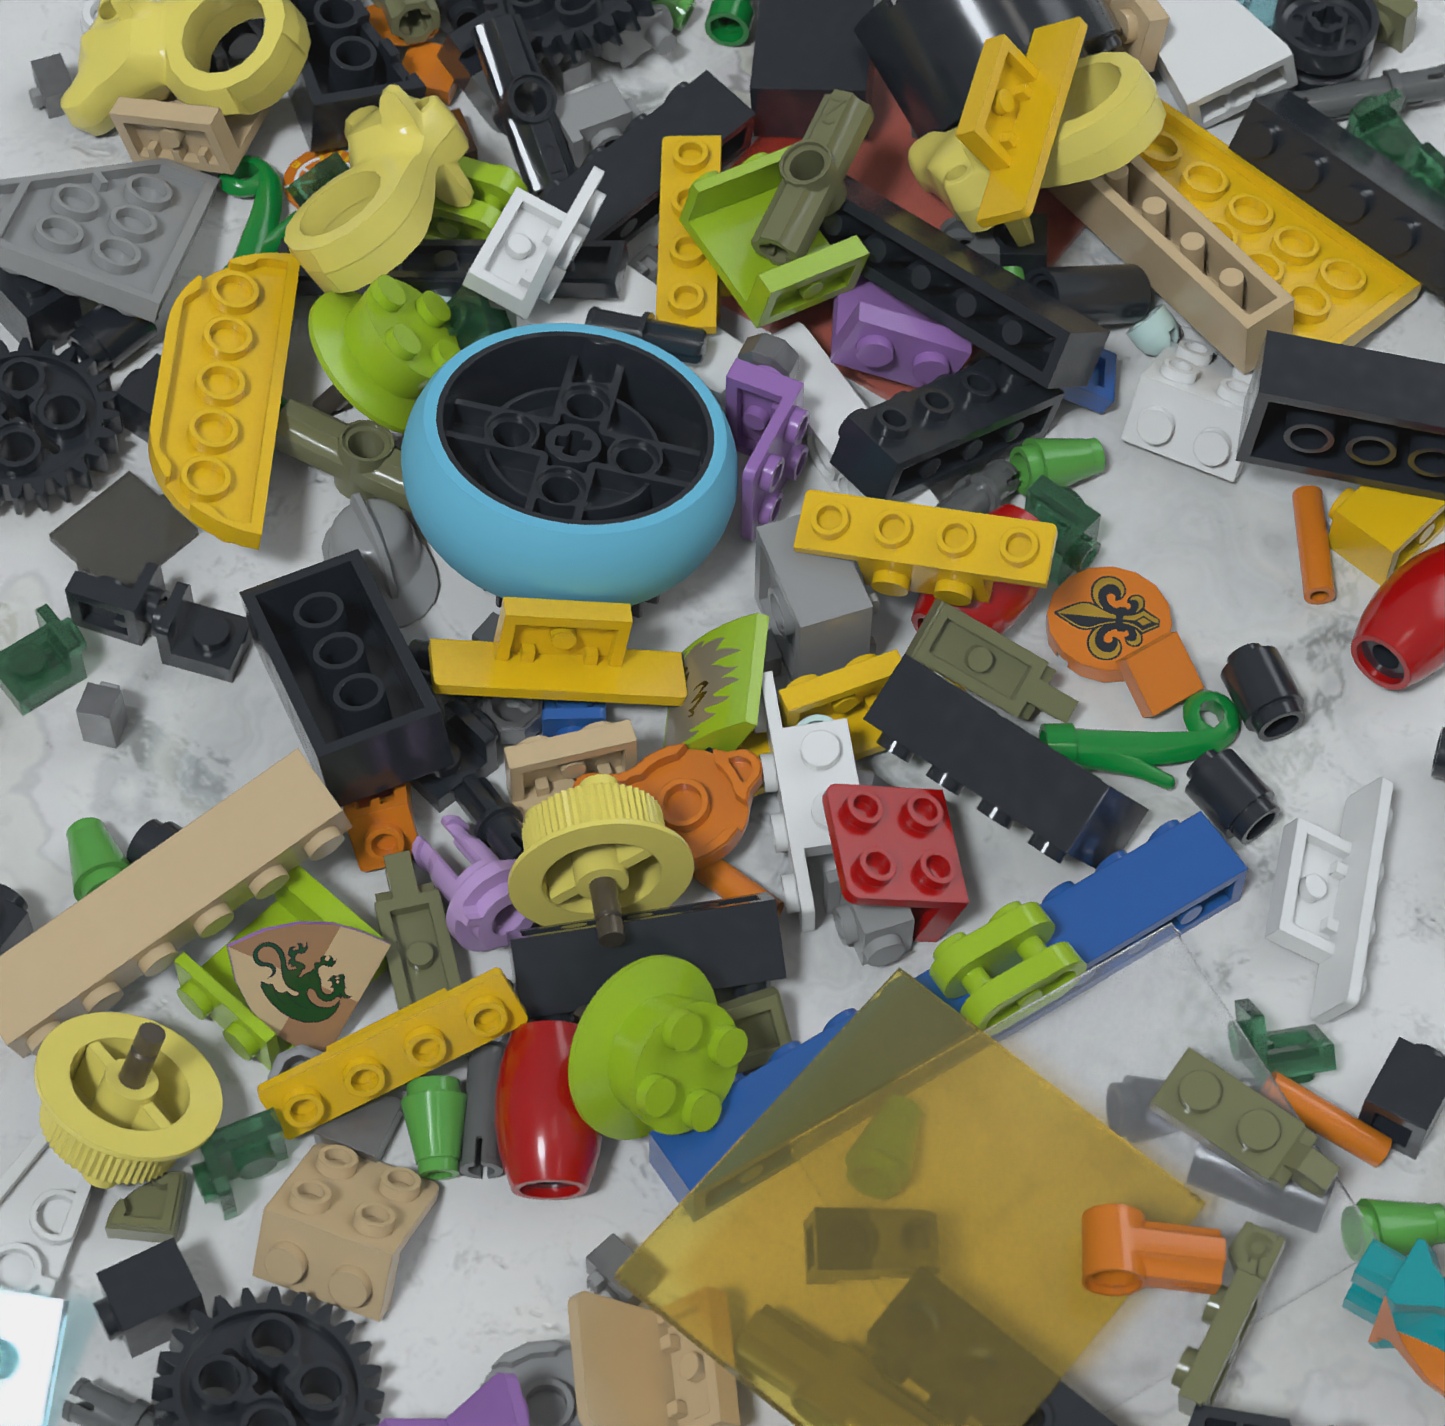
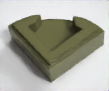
M165 1172L162 1176H158L157 1179L151 1178L150 1182L132 1191L125 1199L121 1198L112 1208L106 1222L105 1230L108 1238L162 1243L174 1237L175 1241H177L188 1182L185 1172Z

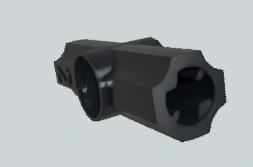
M510 13L492 18L483 24L475 26L470 31V35L494 99L491 109L493 122L497 129L508 138L528 193L540 196L542 191L552 181L558 178L565 180L576 169L555 113L558 101L556 90L551 81L540 72L520 14L511 15ZM515 95L525 97L531 102L534 107V116L523 114L518 110L514 102Z

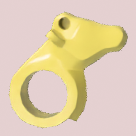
M101 0L98 6L97 18L81 36L78 74L71 86L61 97V108L73 127L94 136L103 135L115 127L109 112L118 97L163 101L173 93L185 104L220 108L224 117L255 114L274 105L296 83L307 60L311 44L306 19L290 0ZM265 18L263 36L255 51L244 62L225 72L209 73L212 52L226 33L247 20Z
M1102 52L1078 60L1040 188L1074 184L1115 171L1128 164L1147 149L1162 131L1166 112L1153 78L1139 60L1126 52ZM958 127L947 132H929L916 140L909 149L908 161L913 175L922 189L939 196L956 220L962 221L971 233L987 231L993 226L982 228L976 222L990 171L955 136ZM1029 217L1004 223L1019 247L1034 243Z
M390 84L382 91L379 107L370 105L359 108L346 119L344 134L348 140L350 169L336 176L312 194L296 211L285 229L284 242L288 246L290 254L295 256L299 264L324 293L329 291L334 293L356 291L372 283L380 275H386L401 264L425 237L432 219L435 196L455 207H467L470 205L474 191L458 163L469 148L468 138L455 115L437 95L418 99L407 95L399 85Z

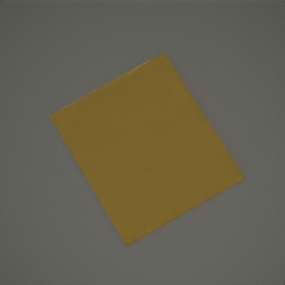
M899 967L615 1272L614 1279L620 1283L621 1287L630 1291L795 1426H1023L1131 1296H1104L1094 1294L1083 1287L1082 1213L1096 1205L1124 1204L1141 1210L1145 1215V1221L1189 1226L1204 1208L1206 1202Z

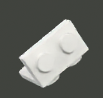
M596 166L593 167L568 213L516 187L470 267L462 285L525 319H528L538 299L549 304L566 274L567 267L581 248L590 230V226L607 196L597 190L605 171Z
M1183 339L1177 343L1171 342V347H1165L1141 374L1120 440L1234 483L1240 475L1244 463L1236 461L1244 400L1254 370L1244 375L1229 360L1214 355L1213 349L1202 342L1190 339Z

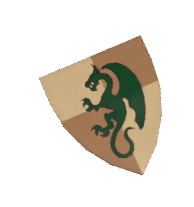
M297 921L260 929L228 943L227 949L234 980L251 1011L273 1030L277 1036L294 1046L303 1044L325 1052L326 1046L336 1042L391 944L362 930L334 922Z

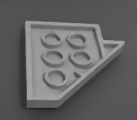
M166 158L0 179V267L11 274L30 277L57 287L66 294L82 296L115 308L124 315L139 317L154 323L215 197L220 178Z

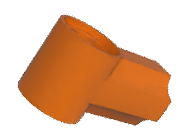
M1124 1204L1096 1205L1082 1213V1285L1086 1290L1104 1296H1124L1139 1292L1144 1287L1215 1295L1222 1285L1223 1269L1226 1262V1239L1222 1238L1220 1229L1145 1221V1215L1141 1210Z

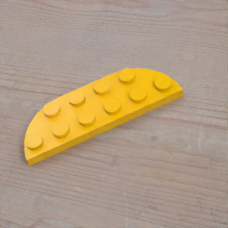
M258 253L229 259L227 268L215 272L204 279L198 275L181 291L171 308L167 321L148 436V453L153 474L164 495L172 505L188 520L214 535L220 541L259 550L263 530L300 264L295 256L289 253Z

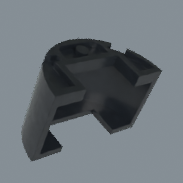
M881 0L853 29L918 139L929 132H947L958 127L981 51L987 38L1005 34L1026 56L1035 28L1081 17L1088 25L1078 60L1102 52H1115L1123 45L1120 40L1123 30L1105 0H896L894 5L891 0Z

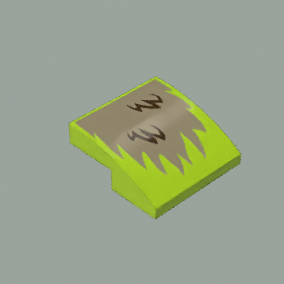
M757 612L727 622L704 634L681 652L687 697L682 706H668L663 748L686 743L688 749L705 751L710 747L726 752L733 751L740 746L757 726L769 623L768 615Z

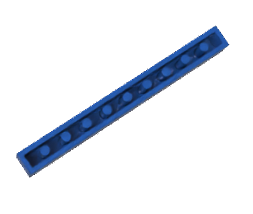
M1201 811L1182 822H1179L1177 819L1170 820L1157 828L1149 837L1148 842L1129 853L1125 850H1120L1111 854L1099 864L1095 873L1076 884L1072 881L1061 883L1043 899L1040 906L1055 924L1054 934L1046 943V946L1049 947L1059 942H1069L1087 965L1086 972L1078 984L1057 1001L993 1037L978 1039L960 1016L961 1007L970 996L969 993L954 999L946 998L930 977V969L913 979L910 976H903L889 984L881 992L879 999L858 1011L855 1008H849L838 1013L825 1025L823 1031L802 1044L800 1041H792L783 1045L771 1055L766 1065L747 1076L736 1074L733 1084L722 1102L720 1117L716 1124L708 1131L698 1132L693 1129L676 1135H666L655 1130L649 1132V1162L694 1225L871 1120L886 1100H904L1238 902L1241 898L1248 867Z

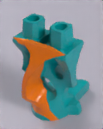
M1373 1238L1353 1272L1351 1278L1353 1283L1344 1298L1342 1307L1374 1325L1368 1343L1374 1349L1396 1348L1421 1380L1445 1397V1277H1442L1436 1253L1424 1239L1418 1238L1406 1257Z

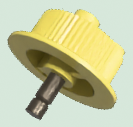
M595 774L582 780L579 786L568 788L566 791L561 790L560 793H554L553 797H547V800L541 801L540 804L534 805L526 811L525 823H523L521 833L524 852L521 853L511 867L507 884L513 906L527 919L539 925L547 926L595 918L599 944L603 947L611 948L619 946L625 941L621 914L668 907L685 892L693 878L694 859L687 842L679 834L665 827L662 808L657 800H654V796H650L644 790H639L638 787L633 788L632 785H619L617 779L612 775Z
M95 1012L73 1017L55 1027L46 1036L35 1059L34 1081L42 1101L39 1108L40 1128L43 1130L42 1134L46 1136L45 1141L50 1143L49 1147L54 1149V1153L59 1154V1159H63L65 1164H70L72 1169H77L89 1184L98 1188L108 1189L122 1183L126 1185L129 1183L136 1185L137 1182L143 1184L144 1181L150 1182L151 1178L157 1179L158 1176H162L164 1172H168L169 1168H172L177 1158L186 1156L204 1145L214 1133L221 1118L223 1109L222 1090L219 1080L206 1058L194 1045L175 1031L140 1016L118 1012Z

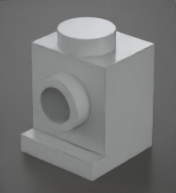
M612 79L557 99L555 109L576 170L581 167L582 162L592 150L601 145L609 146L622 136L628 124L636 116L640 115L635 102L631 98L624 99Z
M837 869L825 872L823 907L827 915L833 913L835 927L843 945L846 946L853 943L862 966L867 964L874 967L884 966L896 961L905 952L911 951L915 919L910 907L851 904L842 896Z

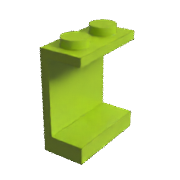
M788 147L770 154L759 152L749 157L741 165L720 173L710 171L701 175L690 186L689 194L679 218L681 224L756 329L854 289L869 256L868 250L857 235L830 245L820 230H818L805 256L780 266L773 265L768 259L754 251L751 240L783 179L780 174L779 163L781 156Z
M298 865L288 872L290 877L287 883L275 892L276 901L228 943L263 928L297 921L334 922L362 930L380 939H383V937ZM227 944L202 966H199L185 952H182L174 959L180 988L177 989V995L182 1003L197 1018L204 1020L207 1016H210L224 1029L222 1033L225 1040L241 1058L250 1061L255 1057L271 1070L279 1053L295 1047L293 1044L277 1036L249 1008L234 980ZM386 955L368 986L387 970Z

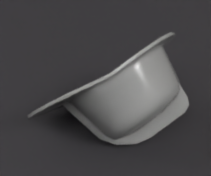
M359 492L352 494L350 505L345 507L336 516L332 526L325 534L322 543L324 561L359 549L398 627H408L423 618L435 603L439 583L434 563L417 527L400 507L383 499L370 498L364 500Z

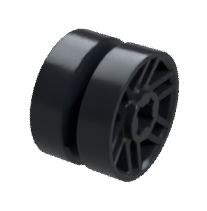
M1373 0L1277 1L1271 31L1285 42L1293 53L1298 82L1297 85L1289 88V91H1304L1367 79L1380 20Z

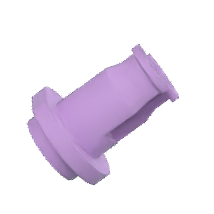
M456 815L443 816L440 822L453 836V843L472 865L457 876L423 836H417L413 842L411 850L413 862L423 871L430 872L433 884L437 889L439 888V891L450 902L446 913V925L450 934L463 948L480 952L507 946L506 932L528 929L533 924V921L517 911L509 897L508 875L516 859L499 860L485 843L471 835L469 826L463 819Z

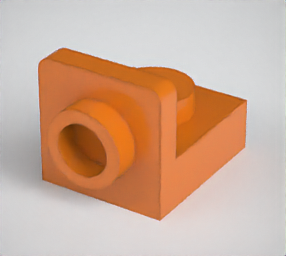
M410 782L343 806V812L353 826L348 830V834L361 871L369 872L385 868L384 855L408 850L413 861L411 855L412 845L419 835L413 818Z

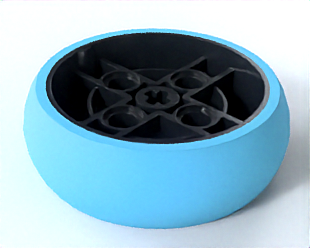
M543 323L510 328L484 337L462 349L438 369L417 398L409 415L401 445L404 491L414 519L422 534L451 568L473 584L501 598L521 597L627 603L631 606L650 600L686 579L702 564L723 535L737 497L738 460L734 438L724 411L703 381L676 357L647 341L623 332L586 324Z

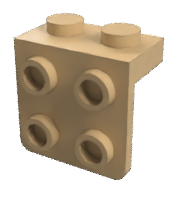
M627 719L614 723L606 721L594 722L579 731L553 737L532 736L522 740L517 745L504 747L507 790L511 803L517 806L523 815V823H525V813L529 808L540 804L541 801L547 800V797H553L554 793H560L561 790L566 791L568 788H573V784L579 776L586 773L618 774L633 768L637 764V739L631 720Z
M317 1143L312 1146L263 1210L252 1276L298 1293L301 1291L306 1292L309 1297L326 1303L329 1302L334 1306L380 1322L390 1308L400 1252L436 1203L439 1186L430 1179L420 1178L411 1169L394 1167L379 1161L373 1162L360 1157L349 1147Z
M704 1288L658 1312L588 1291H581L568 1299L567 1306L577 1416L582 1426H741L725 1293Z

